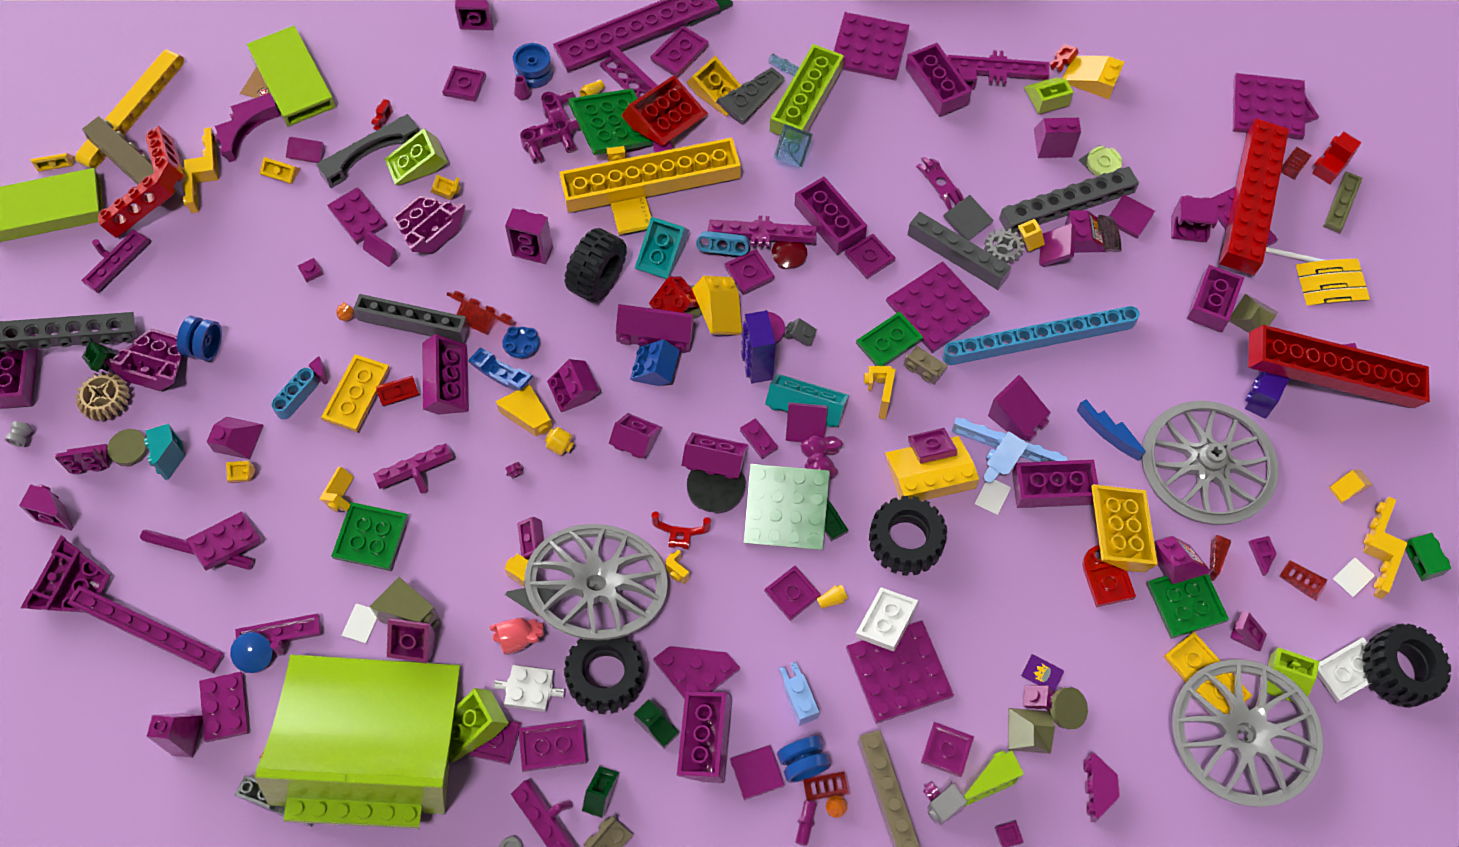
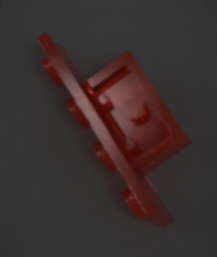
M455 290L446 294L461 302L456 315L465 316L469 327L486 335H489L495 319L508 325L515 326L517 323L511 320L512 316L506 313L499 314L496 312V308L489 305L484 307L480 305L481 302L477 299L470 298L469 300L460 291Z

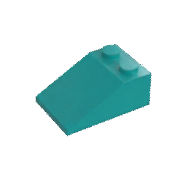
M651 217L634 268L667 279L671 275L684 249L690 230L683 226Z

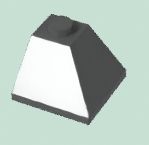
M525 588L505 593L507 597L540 617L529 602ZM537 588L544 605L559 591ZM561 600L556 602L548 610L553 613Z

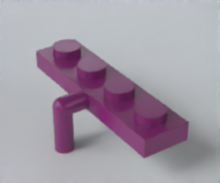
M133 230L111 252L105 250L98 239H94L92 244L104 259L81 281L98 293L149 243L148 239Z
M445 443L437 445L424 453H418L407 460L399 461L388 468H382L373 475L379 489L413 475L420 493H425L427 487L420 472L453 458Z
M316 613L235 629L236 639L249 631L259 633L267 638L272 650L280 656L284 653L283 642L321 635L320 616Z
M524 780L511 793V796L547 847H576L555 818L559 812L571 809L573 806L570 800L560 802L549 809L530 780Z

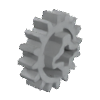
M1002 227L1001 231L995 229L994 233H989L985 240L984 250H987L988 253L1005 263L1010 261L1011 264H1014L1015 259L1019 260L1023 254L1024 243L1021 242L1022 237H1017V231L1011 233L1010 228L1008 231H1005L1004 227Z

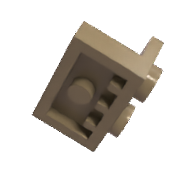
M918 346L914 348L910 355L907 354L905 356L903 364L909 371L917 373L923 380L934 385L948 367V365Z
M611 816L609 819L605 818L598 827L600 830L595 836L591 835L585 841L584 846L624 847L633 835L617 822L615 817Z

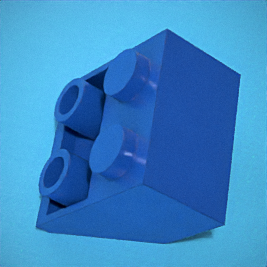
M664 339L639 347L630 380L655 386L671 383L680 350Z

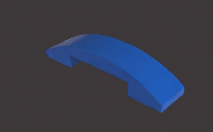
M481 347L468 360L480 372L497 383L513 390H522L533 378L532 374L520 368L516 370L497 360L492 353Z

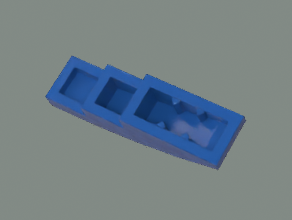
M1087 399L1080 402L1077 412L1092 429L1121 452L1137 461L1142 459L1146 452L1123 422L1116 425L1105 410L1097 413Z

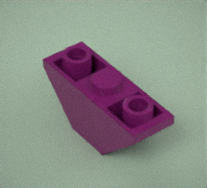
M1090 753L1083 763L1084 772L1087 773L1088 781L1085 782V792L1089 794L1086 810L1091 822H1096L1120 797L1118 775L1098 755Z

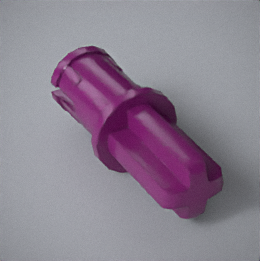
M804 801L801 818L798 819L799 827L795 842L801 846L808 845L811 827L814 826L813 819L817 804L812 801Z

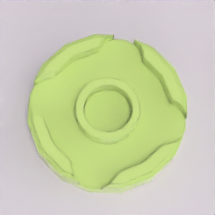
M1105 146L1092 149L1086 160L1088 169L1096 176L1113 172L1122 166L1120 154L1115 149H1108Z

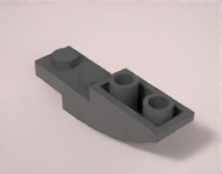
M245 775L235 796L284 817L285 806L268 805L256 779ZM303 823L310 827L313 826V823Z

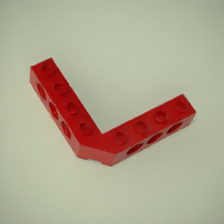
M160 126L149 130L145 136L154 173L145 177L140 184L129 189L127 194L117 198L110 207L103 209L98 215L100 226L115 238L119 237L169 199L176 190L173 188L176 181L180 182L184 176L174 139Z

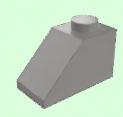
M953 784L929 804L928 814L935 823L938 822L941 826L958 814L967 801Z

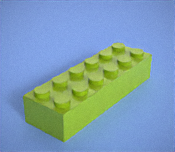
M812 44L770 118V132L799 143L803 141L843 69L844 55Z

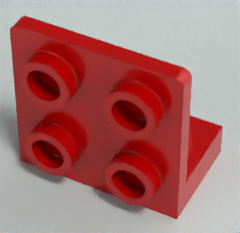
M668 276L649 302L653 309L685 313L688 307H699L692 288L682 277Z

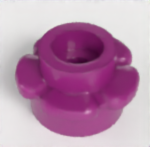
M520 462L513 463L505 468L507 471L506 476L516 478L522 475L524 467L521 466Z
M932 782L927 785L924 784L926 789L923 792L930 801L936 799L941 794Z

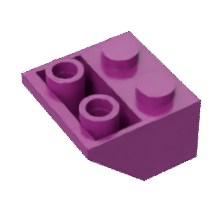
M569 359L547 380L560 412H565L588 403L600 392L586 361Z

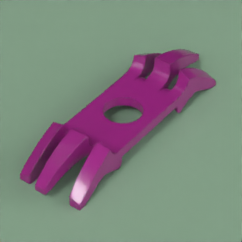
M922 157L921 160L926 166L918 164L916 168L923 172L925 178H928L940 194V198L945 202L949 211L952 209L949 197L957 205L959 201L961 202L964 199L959 188L957 189L937 160ZM942 178L946 181V184L938 185L936 180Z

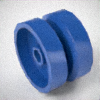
M527 43L518 47L514 52L513 63L516 77L519 75L524 76L530 88L541 87L549 82L553 72L550 53L546 47L537 43Z
M192 315L186 317L177 334V351L183 356L195 357L204 361L212 360L220 348L222 340L221 325L219 322L208 319L204 320Z
M820 736L800 739L786 745L777 752L780 764L787 766L784 770V775L788 783L804 781L823 773L831 767L828 755L821 753L824 745Z

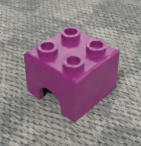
M1181 196L1171 216V238L1207 242L1210 237L1211 224L1212 229H1214L1218 222L1217 200L1210 199L1209 197Z

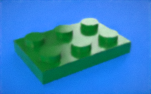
M899 311L858 338L856 344L875 366H886L923 340V336Z

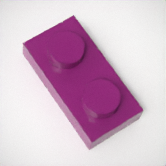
M756 418L740 427V432L761 459L778 450L776 443Z

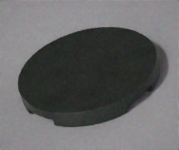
M691 470L687 478V493L690 500L697 508L719 514L730 511L740 503L744 495L745 478L742 472L739 478L729 479L721 474L711 475L703 470Z

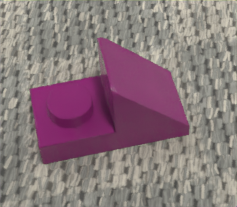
M1242 611L1234 625L1230 638L1251 649L1261 651L1267 633L1250 612Z

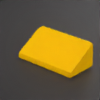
M68 153L31 159L38 172L74 166L73 155Z
M263 157L259 174L292 184L300 171V167Z

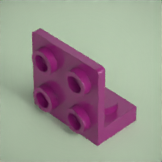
M100 444L67 449V452L56 453L55 459L72 474H79L89 470L100 471L103 468H109L108 445Z

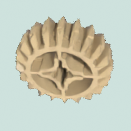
M102 371L100 376L94 373L93 378L87 377L88 381L81 382L82 387L77 388L78 394L75 395L77 399L75 402L79 408L78 410L86 418H91L95 422L98 419L103 422L105 418L111 420L113 415L118 416V412L124 411L123 406L128 405L127 400L130 399L127 383L120 376L114 375L111 372L106 374Z

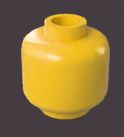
M560 427L551 428L544 440L546 448L559 456L563 455L565 451L569 453L574 444L571 442L572 434Z

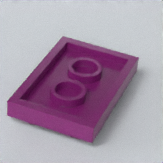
M682 25L651 55V61L678 77L709 46V41Z
M358 187L327 205L328 209L356 244L364 241L367 230L375 234L387 227L385 220Z
M242 511L186 539L189 547L205 571L261 543L260 537Z
M236 672L199 680L204 741L208 743L249 734L243 673Z
M582 720L519 728L523 772L586 763Z

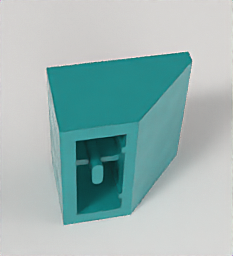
M169 423L145 430L147 438H144L146 448L150 451V455H148L149 464L151 467L154 466L156 473L161 474L165 480L172 476L185 457L182 440Z

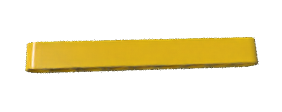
M167 49L162 51L104 121L108 120L112 124L113 130L116 132L120 131L125 135L181 69L184 63L183 56ZM88 139L75 155L77 163L95 169L106 158Z

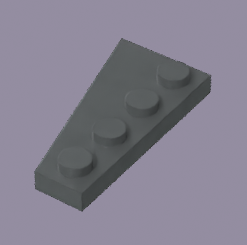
M771 67L757 75L753 80L745 82L736 90L730 91L726 96L718 98L716 103L743 124L784 81L785 77Z

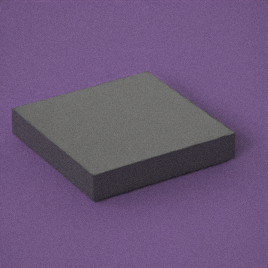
M971 195L967 196L943 216L957 233L967 240H971L994 221Z

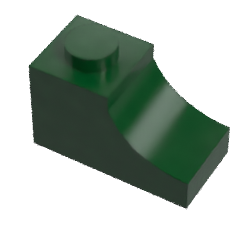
M90 341L82 358L91 370L99 372L100 369L108 371L110 367L104 363V360L108 357L113 358L116 354L111 348Z
M649 699L634 713L635 721L663 749L679 735V732L666 719L663 712Z
M602 766L598 767L586 789L582 806L583 812L600 818L603 817L618 780L619 772Z

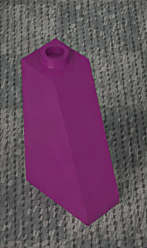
M185 713L152 715L146 737L172 756L193 758L202 725V715Z

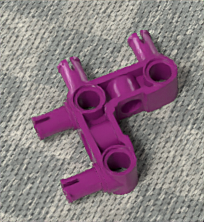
M573 90L561 94L550 91L543 93L541 101L544 115L549 120L548 123L539 126L534 125L521 131L522 148L529 152L533 163H537L536 159L539 162L543 160L539 149L561 141L566 152H570L569 146L572 151L576 149L571 136L574 130L579 129L580 126L576 119L570 120L567 118L562 107L563 104L568 103L569 98H575Z

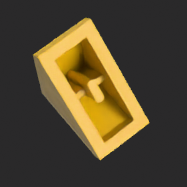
M1355 469L1330 486L1329 489L1342 504L1373 484L1361 469Z

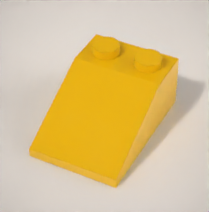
M716 56L710 59L686 82L697 96L724 116H727L729 113L716 103L717 99L742 86Z
M1076 56L1068 65L1062 79H1067L1070 86L1110 99L1125 62L1110 56Z
M703 275L692 290L710 333L740 335L742 326L739 291L733 278Z

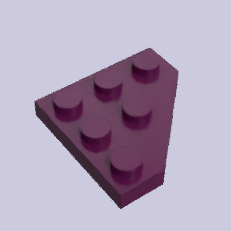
M669 646L653 658V662L684 700L685 691L712 692L740 670L727 652Z

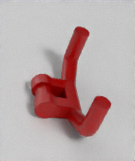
M657 511L651 514L653 526L670 533L669 548L682 547V549L688 550L690 536L705 534L711 529V519L709 517L703 519V526L688 528L671 526L661 522ZM676 536H683L684 538L676 539Z

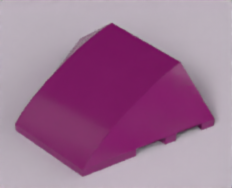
M418 196L392 218L412 252L433 253L459 231L465 205L461 203L454 205L450 201L443 203L438 202L434 198Z
M151 328L133 340L134 344L126 349L121 348L118 350L119 354L104 360V363L126 382L161 391L174 383L182 355L177 351L176 335Z
M60 535L51 551L52 555L34 588L30 589L20 607L21 609L85 613L67 603L78 586L101 595L109 580L110 575Z

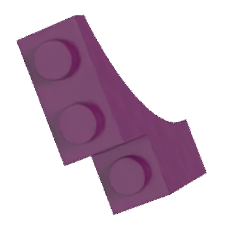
M271 93L230 106L233 112L230 114L232 120L215 126L217 133L214 136L217 143L222 145L219 147L222 157H227L229 163L236 161L240 144L253 129L266 121L280 117Z

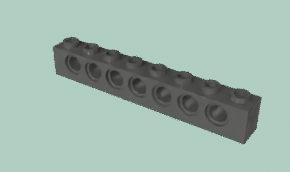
M1129 166L1118 168L1113 172L1103 173L1098 177L1088 178L1083 182L1070 184L1065 188L1055 189L1044 195L1040 194L1033 199L1022 200L1012 206L1007 205L1001 210L999 220L1005 231H1008L1010 228L1011 233L1019 232V225L1033 219L1036 220L1038 225L1068 216L1069 211L1085 210L1121 198L1123 194L1126 196L1133 194L1138 187L1139 181Z
M134 312L0 321V352H7L9 350L25 351L32 348L48 349L58 346L69 347L71 345L88 346L90 341L102 344H110L111 342L127 343L136 339Z

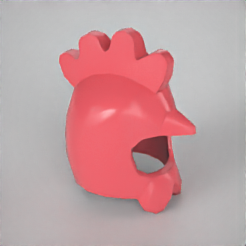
M515 618L490 626V630L495 632L492 639L500 643L503 654H512L523 650L530 643L538 642V638L544 634L543 623L537 622L536 619L526 621L524 618Z

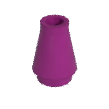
M519 75L515 78L514 95L519 100H526L529 98L531 90L525 81V77Z

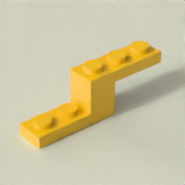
M211 127L204 128L202 142L205 150L202 151L203 157L185 159L184 167H182L183 177L185 178V181L182 182L185 192L183 202L191 213L199 212L197 183L219 180L217 143Z
M1388 497L1384 502L1380 501L1377 505L1375 512L1378 514L1372 519L1369 525L1371 532L1366 535L1363 541L1365 545L1363 552L1383 561L1380 568L1382 572L1381 577H1378L1374 584V588H1376L1374 596L1382 599L1390 592L1407 546V542L1385 533L1396 503V499Z

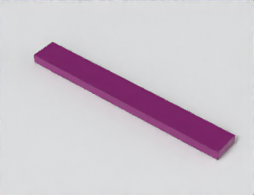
M78 586L67 602L70 606L211 673L215 672L224 657L223 653L84 587Z

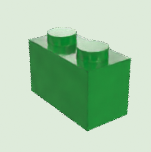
M1433 533L1411 538L1407 542L1405 551L1421 582L1442 576L1451 569L1449 559L1444 555L1440 548V543Z

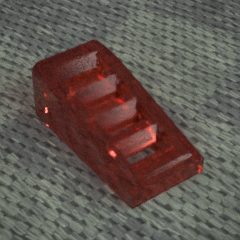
M1296 147L1282 165L1281 173L1295 180L1312 155Z
M1215 535L1211 541L1209 577L1212 581L1220 574L1231 544L1230 539L1220 535Z
M1291 560L1280 574L1282 579L1316 601L1327 584V579ZM1294 569L1296 572L1291 577L1289 574ZM1301 574V575H1303V576H1302V578H1301L1300 581H1299V580H1297V578H1298V576ZM1307 579L1310 580V582L1308 583V585L1305 584V581H1306ZM1314 584L1318 585L1316 589L1312 588Z
M846 772L803 780L807 801L828 799L832 796L851 795ZM838 779H841L842 790L838 788ZM828 781H832L834 789L832 792H830ZM820 782L824 783L825 793L821 792ZM812 783H815L816 795H813Z

